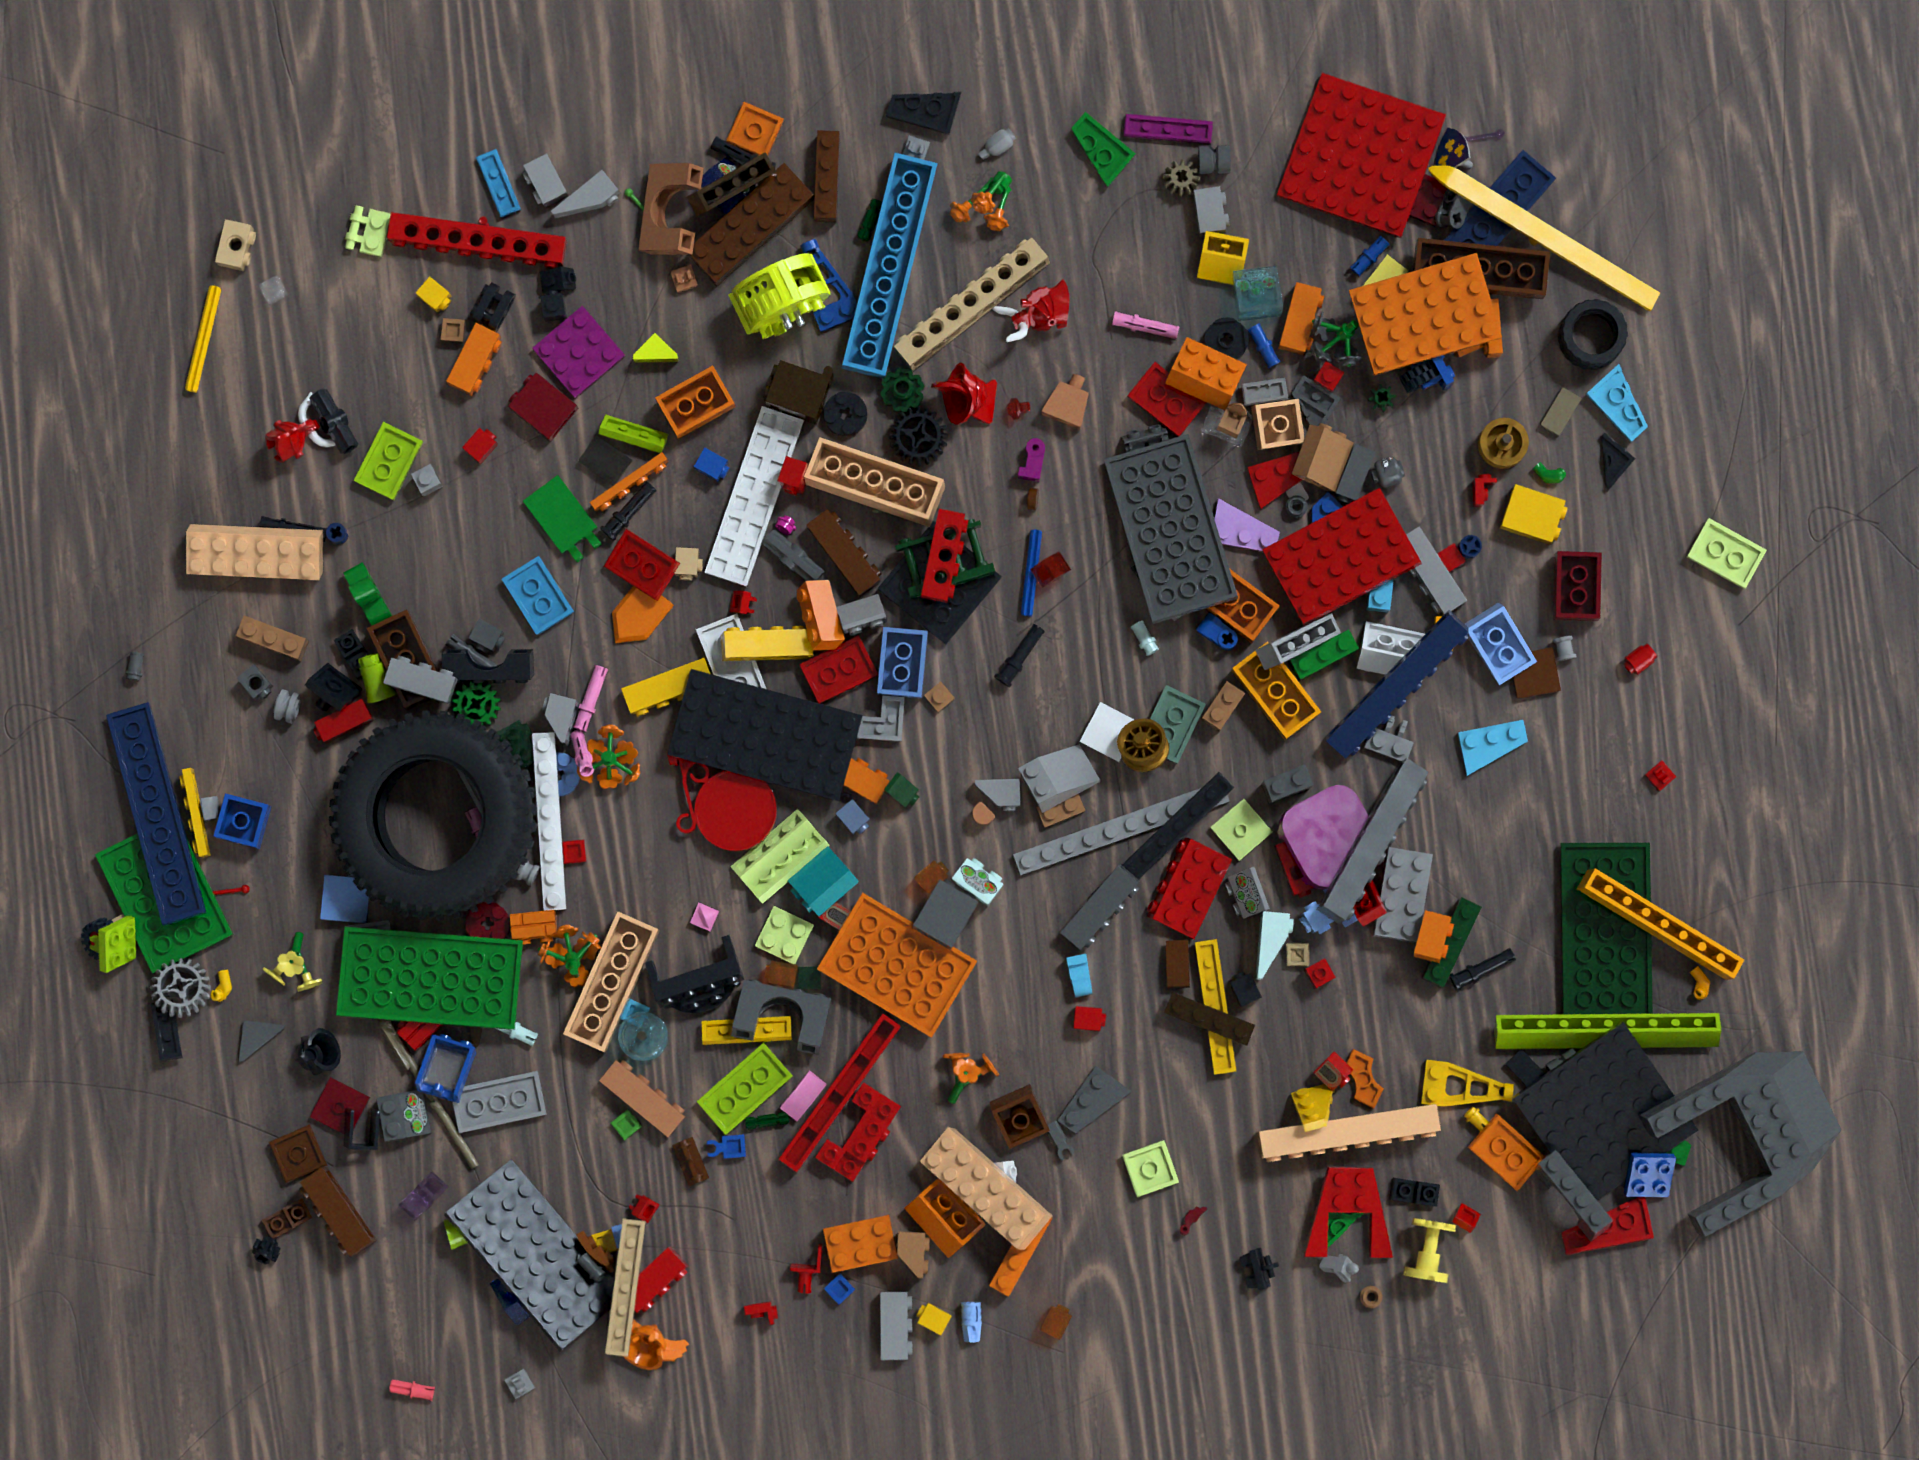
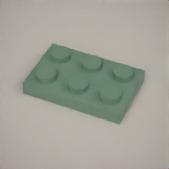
M1166 685L1150 719L1159 723L1165 732L1169 743L1167 760L1178 764L1206 704Z

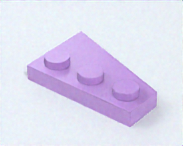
M1218 498L1215 523L1222 545L1263 552L1262 549L1278 541L1279 531Z

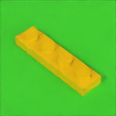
M182 769L183 775H180V783L182 789L186 788L187 797H184L186 810H190L191 814L188 824L190 831H194L196 839L192 841L195 854H199V857H208L211 854L194 769Z
M791 1016L759 1018L753 1041L732 1036L734 1019L702 1021L703 1045L792 1040Z

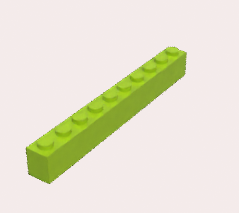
M1719 1013L1496 1015L1494 1036L1496 1049L1584 1048L1623 1021L1641 1048L1719 1047L1721 1024Z

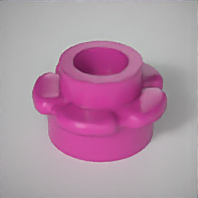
M784 515L777 518L775 527L781 533L790 535L792 531L796 530L795 521L791 517Z

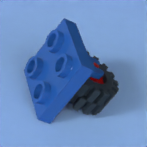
M1445 356L1411 365V370L1399 377L1406 392L1411 393L1419 388L1425 390L1439 383L1443 391L1450 388L1454 382L1455 374L1450 365H1445L1443 361Z

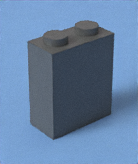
M1302 765L1264 780L1261 786L1270 805L1310 789L1313 786V782L1306 765Z
M945 879V881L939 880L912 928L951 950L975 910L978 901L975 900L976 896L966 890L964 893L956 889L957 885Z

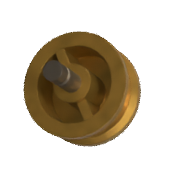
M1498 418L1491 421L1483 429L1478 440V449L1482 459L1488 465L1498 469H1507L1518 464L1525 456L1529 446V438L1525 428L1511 418Z

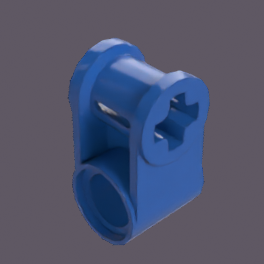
M1208 612L1196 628V631L1225 651L1233 650L1238 644L1237 634L1210 612ZM1231 635L1233 643L1223 644L1224 639L1222 637Z

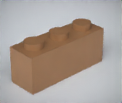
M245 615L236 634L239 639L300 662L309 643L306 638Z

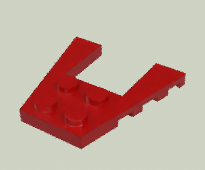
M1327 1167L1320 1192V1200L1315 1210V1218L1308 1235V1243L1303 1256L1327 1257L1328 1212L1370 1213L1369 1257L1393 1258L1374 1169L1371 1167Z

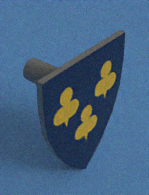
M1447 128L1438 147L1436 166H1451L1453 168L1462 166L1467 170L1471 169L1473 163L1469 161L1471 158L1470 149L1466 138L1459 131Z

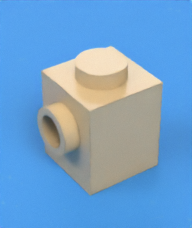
M676 547L675 560L680 562V565L675 572V576H680L679 580L692 581L693 577H698V572H702L703 559H699V549Z

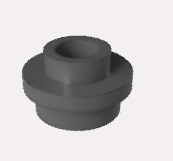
M1292 496L1286 502V511L1291 517H1302L1307 511L1308 504L1301 496ZM1294 503H1299L1301 505V509L1295 511L1293 510L1292 505Z

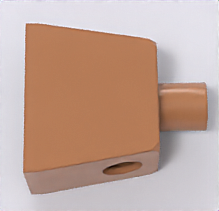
M1073 374L1069 384L1060 381L1043 407L1041 415L1080 430L1089 394L1081 390L1085 378Z

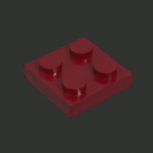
M1425 174L1410 217L1436 227L1435 216L1443 200L1444 193L1448 188L1442 185L1436 178Z

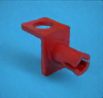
M822 1244L818 1246L817 1265L795 1263L790 1265V1271H797L799 1273L797 1289L799 1293H803L804 1284H806L805 1293L812 1292V1274L820 1273Z

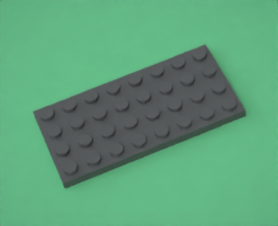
M1189 434L1104 459L1152 623L1155 624L1238 599Z

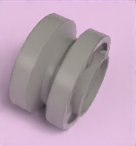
M282 689L275 701L274 719L281 720L285 717V721L292 724L299 712L301 704L300 694L294 692L289 696V691Z

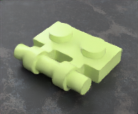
M355 205L354 213H351L350 229L349 232H346L345 240H347L345 248L353 250L356 242L361 244L360 253L382 257L391 213L370 209L368 217L362 216L364 207ZM360 224L366 225L363 236L357 235Z

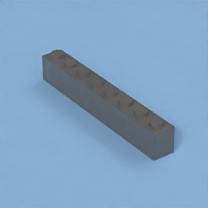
M1408 758L1398 763L1316 910L1338 924L1345 920L1348 921L1355 912L1353 907L1356 901L1359 902L1365 894L1363 889L1366 883L1369 884L1376 874L1374 872L1377 864L1380 865L1386 856V853H1384L1387 846H1391L1396 839L1394 833L1398 827L1401 828L1405 823L1407 810H1410L1417 801L1415 796L1418 790L1421 791L1427 783L1425 778L1429 773Z

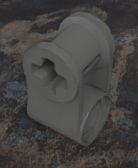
M1447 189L1435 216L1436 224L1440 228H1447L1448 226L1460 228L1464 224L1465 217L1472 203Z

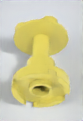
M1413 1218L1412 1225L1427 1227L1423 1251H1418L1416 1268L1404 1267L1403 1275L1447 1283L1449 1274L1438 1272L1440 1254H1436L1440 1229L1455 1232L1456 1225Z

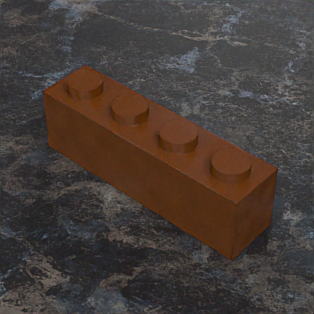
M817 130L815 222L837 223L839 131Z
M826 509L806 524V526L857 595L861 597L881 582L879 578L881 572L874 564L869 565L866 561L868 555L861 546L857 548L852 541L855 538L848 529L843 530L839 525L842 521L835 511L830 513Z

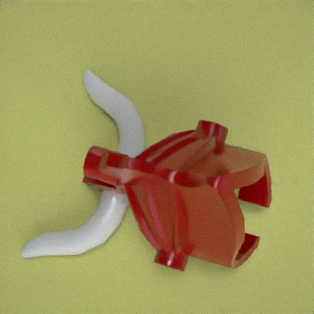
M1063 279L1053 288H1047L1046 286L1038 287L1026 296L1027 299H1020L1021 308H1026L1018 312L1012 308L999 306L992 308L993 311L999 314L1011 316L1014 328H1019L1018 332L1010 334L1006 338V342H1011L1024 338L1030 326H1032L1033 330L1037 329V331L1044 332L1056 324L1057 329L1067 327L1070 295L1067 283Z
M312 392L309 393L299 406L298 419L300 425L278 420L273 424L275 429L265 434L267 448L270 450L275 447L277 455L274 456V459L278 462L283 463L293 456L296 459L301 458L304 455L302 450L307 436L319 446H335L333 439H323L317 434L316 431L320 428L318 422L306 417V411L311 404L309 398Z

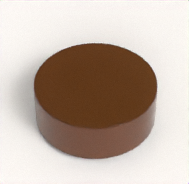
M1030 488L1028 491V510H1037L1038 488Z

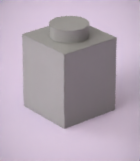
M431 464L411 474L423 497L443 487Z

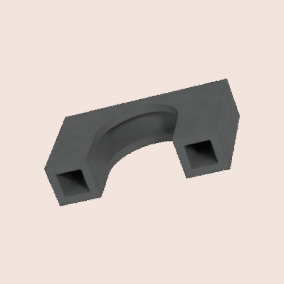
M754 979L744 980L732 1027V1036L753 1041L760 1015L769 1007L777 1005L787 1006L799 1015L802 1022L797 1051L819 1055L831 998H827L823 994H808L800 989H785L778 984H762Z
M1556 1150L1538 1163L1535 1174L1548 1190L1553 1186L1566 1199L1578 1217L1577 1226L1590 1242L1609 1228L1613 1221Z

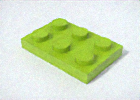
M383 422L354 482L394 501L423 441Z

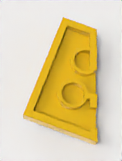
M1325 1084L1311 1088H1301L1291 1093L1292 1101L1305 1132L1327 1126L1330 1114L1329 1107L1332 1104V1094L1335 1093V1089L1331 1091Z

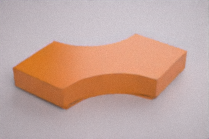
M1353 1049L1346 1063L1353 1069L1350 1075L1354 1079L1356 1086L1354 1099L1374 1109L1384 1088L1377 1084L1373 1078L1371 1070L1373 1058Z

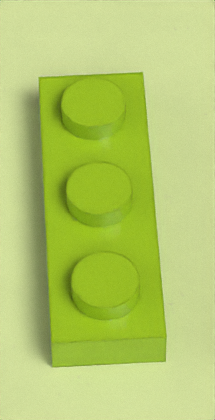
M605 415L598 433L608 438L620 440L658 453L663 451L668 439L667 433L609 415Z

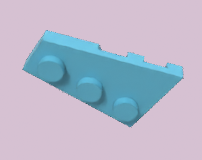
M1619 364L1586 393L1591 401L1630 442L1648 427Z
M1524 720L1458 732L1466 776L1528 742Z

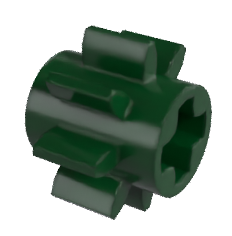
M1380 384L1379 390L1371 389L1370 392L1374 396L1370 397L1368 402L1374 403L1373 410L1378 407L1381 408L1383 413L1386 406L1390 408L1394 406L1390 400L1394 399L1396 395L1390 394L1391 387L1384 389L1382 384ZM1385 394L1386 401L1380 403L1378 401L1379 396Z

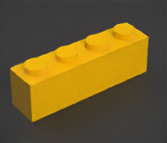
M782 626L770 627V630H762V627H750L748 631H740L738 627H731L721 634L722 661L810 659L813 656V650L808 641L805 626H793L792 629L783 630Z
M705 658L621 688L630 714H636L639 717L649 713L648 709L657 706V709L669 706V701L678 699V701H682L691 669L711 674Z

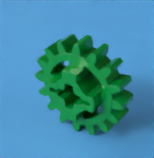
M471 681L469 688L462 685L464 691H456L459 699H453V702L458 704V707L453 708V711L465 715V718L471 720V724L474 722V719L468 716L475 714L481 717L478 720L482 722V725L485 722L488 725H492L490 719L498 718L494 714L495 711H501V708L496 706L497 703L501 702V699L494 697L498 692L496 690L490 692V684L486 685L485 688L483 683H478V686H475ZM472 691H483L486 694L478 696ZM466 696L468 699L467 706L463 709L462 704ZM474 700H477L478 702L482 701V703L480 704V710H477L476 708L472 709V707L474 706ZM491 701L492 706L488 714L486 712L487 704Z

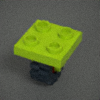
M126 916L115 922L111 919L107 921L105 917L99 918L85 925L82 929L84 933L81 934V938H84V940L81 942L82 945H86L84 950H89L88 955L90 957L94 956V960H99L100 971L108 973L136 958L135 917Z

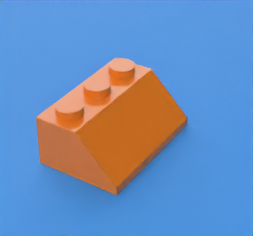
M939 1178L904 1208L948 1259L986 1225L976 1212Z

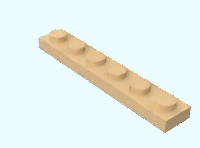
M623 1219L605 1354L626 1357L629 1355L646 1221Z

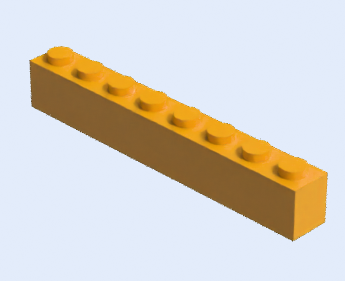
M1596 868L1586 871L1577 890L1725 980L1734 979L1744 962V959Z

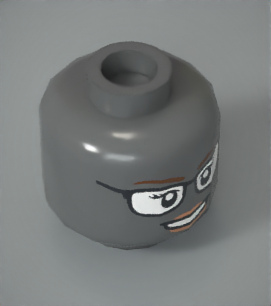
M1395 457L1376 461L1374 464L1375 470L1371 471L1374 483L1379 482L1382 488L1398 485L1402 482V477H1405L1402 463L1400 460H1396Z

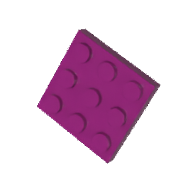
M583 306L532 348L575 399L625 357V354Z

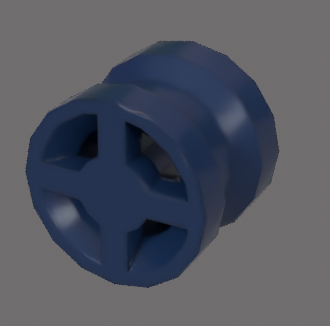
M1474 535L1465 536L1458 545L1460 553L1467 559L1476 557L1482 548L1480 539Z

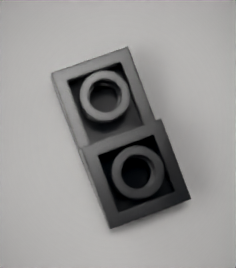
M351 629L336 638L334 642L359 681L362 679L358 659L369 654L354 630Z
M1392 1178L1389 1200L1437 1207L1440 1184Z

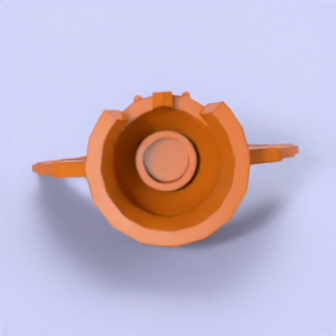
M633 1318L628 1357H623L632 1365L641 1369L656 1370L662 1366L663 1361H675L677 1358H681L682 1354L687 1352L686 1347L689 1343L685 1339L680 1341L665 1339L657 1325L642 1326Z

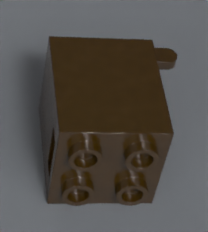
M780 360L778 365L774 364L770 375L772 377L771 380H773L771 386L767 385L764 391L763 398L767 408L817 425L834 376L832 367L826 366L823 373L820 374Z

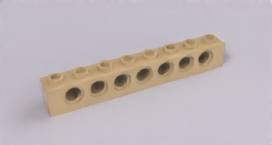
M1032 237L1028 241L1023 240L1020 242L1014 252L1005 254L999 260L1000 263L995 267L987 268L982 273L981 278L968 283L962 293L953 295L948 300V304L943 308L935 309L928 320L919 322L914 326V331L909 335L901 336L896 341L894 348L897 354L912 372L1050 263L1048 256ZM1025 258L1028 260L1024 266L1017 265L1019 259ZM1003 272L1011 274L1008 279L999 278ZM990 285L994 287L990 293L982 291L985 286ZM969 299L976 300L975 305L971 307L966 306L965 303ZM951 313L959 314L956 320L948 319ZM935 326L942 328L938 334L931 333V329ZM917 340L925 341L922 347L917 348L913 346Z

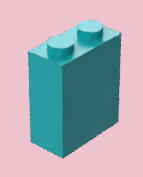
M828 846L788 880L793 887L790 890L798 900L803 898L804 900L801 904L809 913L813 910L818 916L823 914L859 882Z

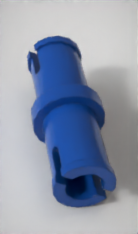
M1379 236L1368 249L1362 251L1363 254L1350 266V269L1360 277L1372 263L1375 264L1378 261V256L1390 244L1382 236Z
M1259 323L1249 328L1248 332L1257 346L1255 349L1257 352L1260 351L1269 369L1281 361L1271 346L1273 344L1272 341L1268 340Z

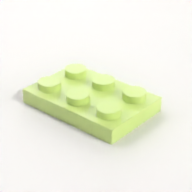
M1708 518L1690 549L1687 558L1746 589L1767 550Z

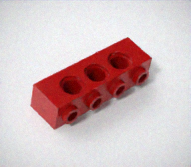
M939 509L921 598L948 603V598H953L955 585H951L953 576L957 577L960 565L956 563L957 554L962 555L964 542L960 541L961 534L966 533L969 521L965 520L964 513ZM947 529H952L956 532V537L953 540H947L943 536ZM942 551H949L952 558L947 562H943L940 560L939 554ZM939 572L947 575V581L942 584L937 583L934 579L935 575Z

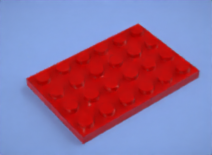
M1380 488L1262 549L1303 626L1422 564Z

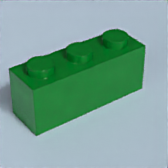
M1348 629L1290 659L1289 664L1298 681H1301L1357 652L1359 647Z

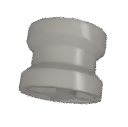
M527 861L525 865H520L517 871L519 874L517 880H524L527 885L532 886L541 867L538 865L533 866Z

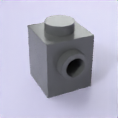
M478 619L469 636V639L477 644L475 647L485 653L488 650L494 652L496 648L499 650L505 640L502 637L504 635L502 630L481 619Z

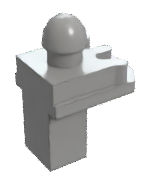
M1339 1254V1257L1329 1255L1322 1257L1319 1265L1324 1272L1335 1273L1343 1282H1350V1276L1359 1271L1358 1265L1343 1254Z

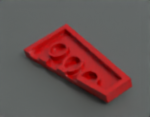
M1637 1197L1608 1211L1607 1214L1613 1220L1611 1225L1592 1242L1589 1241L1577 1225L1563 1231L1561 1236L1565 1255L1654 1239L1646 1198Z

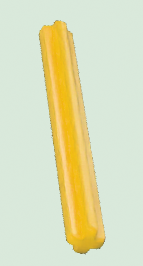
M210 285L185 385V390L196 393L198 390L221 294V288L218 286Z

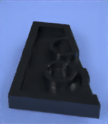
M961 92L892 95L886 117L950 135Z

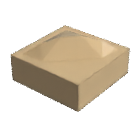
M1309 943L1286 944L1287 966L1310 965Z

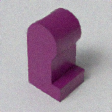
M1033 438L1027 442L1026 454L1028 457L1026 468L1019 467L1018 479L1039 482L1045 454V444L1041 439Z

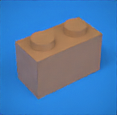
M1226 681L1201 720L1220 732L1245 693Z

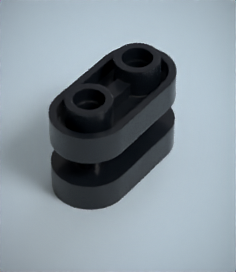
M491 282L483 287L480 294L482 299L479 305L475 304L470 315L473 316L472 321L480 325L484 320L489 322L488 329L497 333L515 300L516 294L507 290L502 295L499 293L500 286ZM494 301H496L499 304L494 314L489 313V310L491 309Z

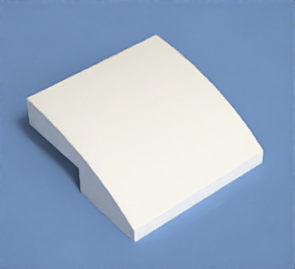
M1100 702L1080 742L1119 762L1121 753L1117 746L1118 735L1121 729L1134 719Z

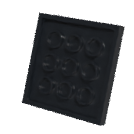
M935 521L931 523V526L926 529L920 538L934 534ZM920 545L912 548L920 578L924 580L929 558L925 545ZM963 546L962 555H960L963 567H966L967 570L973 569L976 564L974 554L966 546ZM942 551L939 554V558L941 561L947 562L951 559V554L949 551ZM904 556L878 587V590L946 645L1002 576L995 571V574L955 585L953 598H948V603L921 598V596L910 599L908 588L912 587L911 583L913 582Z

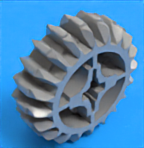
M180 958L178 960L179 964H175V961L171 959V966L168 967L167 964L163 963L164 971L159 969L155 971L159 977H152L151 979L154 985L150 986V990L154 992L151 994V997L156 1000V1007L162 1006V1013L169 1010L170 1017H173L175 1012H177L178 1017L182 1018L183 1012H186L187 1016L190 1017V1010L193 1009L196 1013L199 1012L198 1004L205 1007L206 1004L202 999H209L210 997L207 991L211 990V986L207 984L210 982L208 976H205V969L199 970V963L192 966V960L188 959L186 964H184L183 959ZM180 973L191 974L196 979H184L180 976ZM173 975V982L163 989L166 980ZM182 984L183 991L178 990V985ZM198 987L196 995L188 1001V994ZM165 997H178L182 1003L170 1002Z

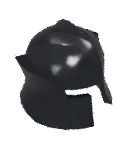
M323 1028L315 1029L309 1036L301 1037L295 1061L304 1069L312 1072L314 1076L322 1073L324 1070H334L339 1065L341 1059L338 1041L330 1031Z

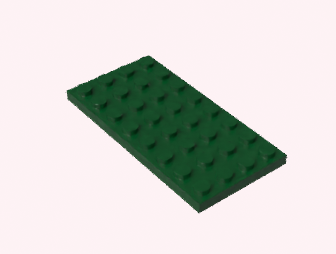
M1560 843L1563 1014H1653L1651 934L1577 890L1586 871L1596 868L1651 902L1650 843Z

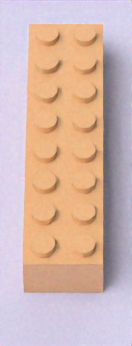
M1437 1104L1329 1120L1326 1127L1307 1132L1304 1131L1302 1125L1257 1132L1261 1158H1266L1267 1162L1281 1160V1155H1288L1291 1159L1303 1157V1152L1310 1151L1311 1155L1323 1154L1326 1148H1332L1333 1152L1348 1150L1347 1145L1354 1144L1355 1148L1368 1147L1371 1141H1376L1377 1145L1392 1143L1391 1138L1397 1137L1399 1141L1413 1140V1135L1420 1134L1421 1138L1436 1136V1131H1441Z

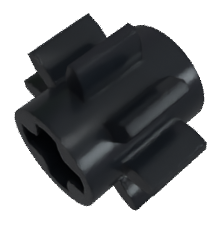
M268 1236L263 1237L262 1241L256 1239L252 1253L255 1254V1260L261 1264H269L271 1260L276 1262L281 1249L277 1247L278 1242Z

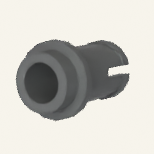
M130 652L128 671H125L126 679L140 680V677L143 675L141 668L144 654Z
M588 1252L577 1261L590 1275V1280L597 1281L605 1273L602 1270L603 1266L600 1267L590 1257Z

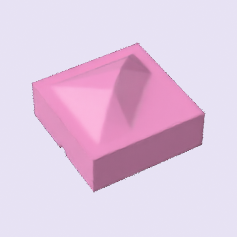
M698 903L690 923L711 932L719 911Z

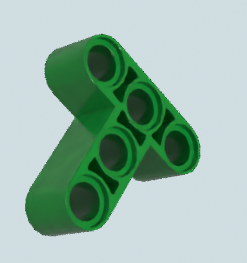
M363 562L343 572L350 585L349 590L357 604L363 609L371 625H375L392 616Z

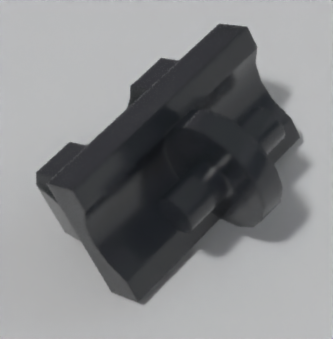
M1261 1247L1250 1250L1249 1253L1241 1256L1242 1267L1253 1266L1255 1274L1245 1277L1247 1288L1262 1290L1271 1287L1269 1278L1275 1277L1273 1268L1279 1267V1263H1272L1270 1255L1263 1256Z

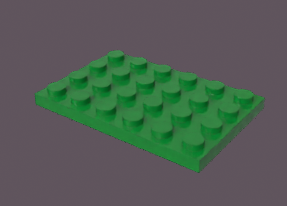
M137 833L96 853L95 856L124 916L135 917V939L152 974H155L157 969L163 970V963L169 967L171 966V959L177 963L180 958L184 960L234 934L188 839L187 842L207 913L165 926L162 925Z

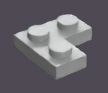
M882 696L881 718L863 716L857 739L902 742L905 697Z

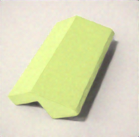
M797 809L773 829L764 841L751 848L730 867L763 904L782 888L793 875L830 845Z

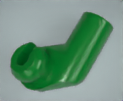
M1541 462L1532 469L1547 484L1560 483L1566 477L1564 469L1548 470Z

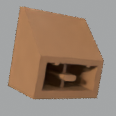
M899 1231L897 1255L918 1278H923V1274H928V1260H924V1253L929 1251L930 1237H925L926 1233Z

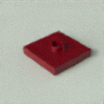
M330 1077L310 1117L344 1134L346 1108H351L354 1110V1131L371 1097Z

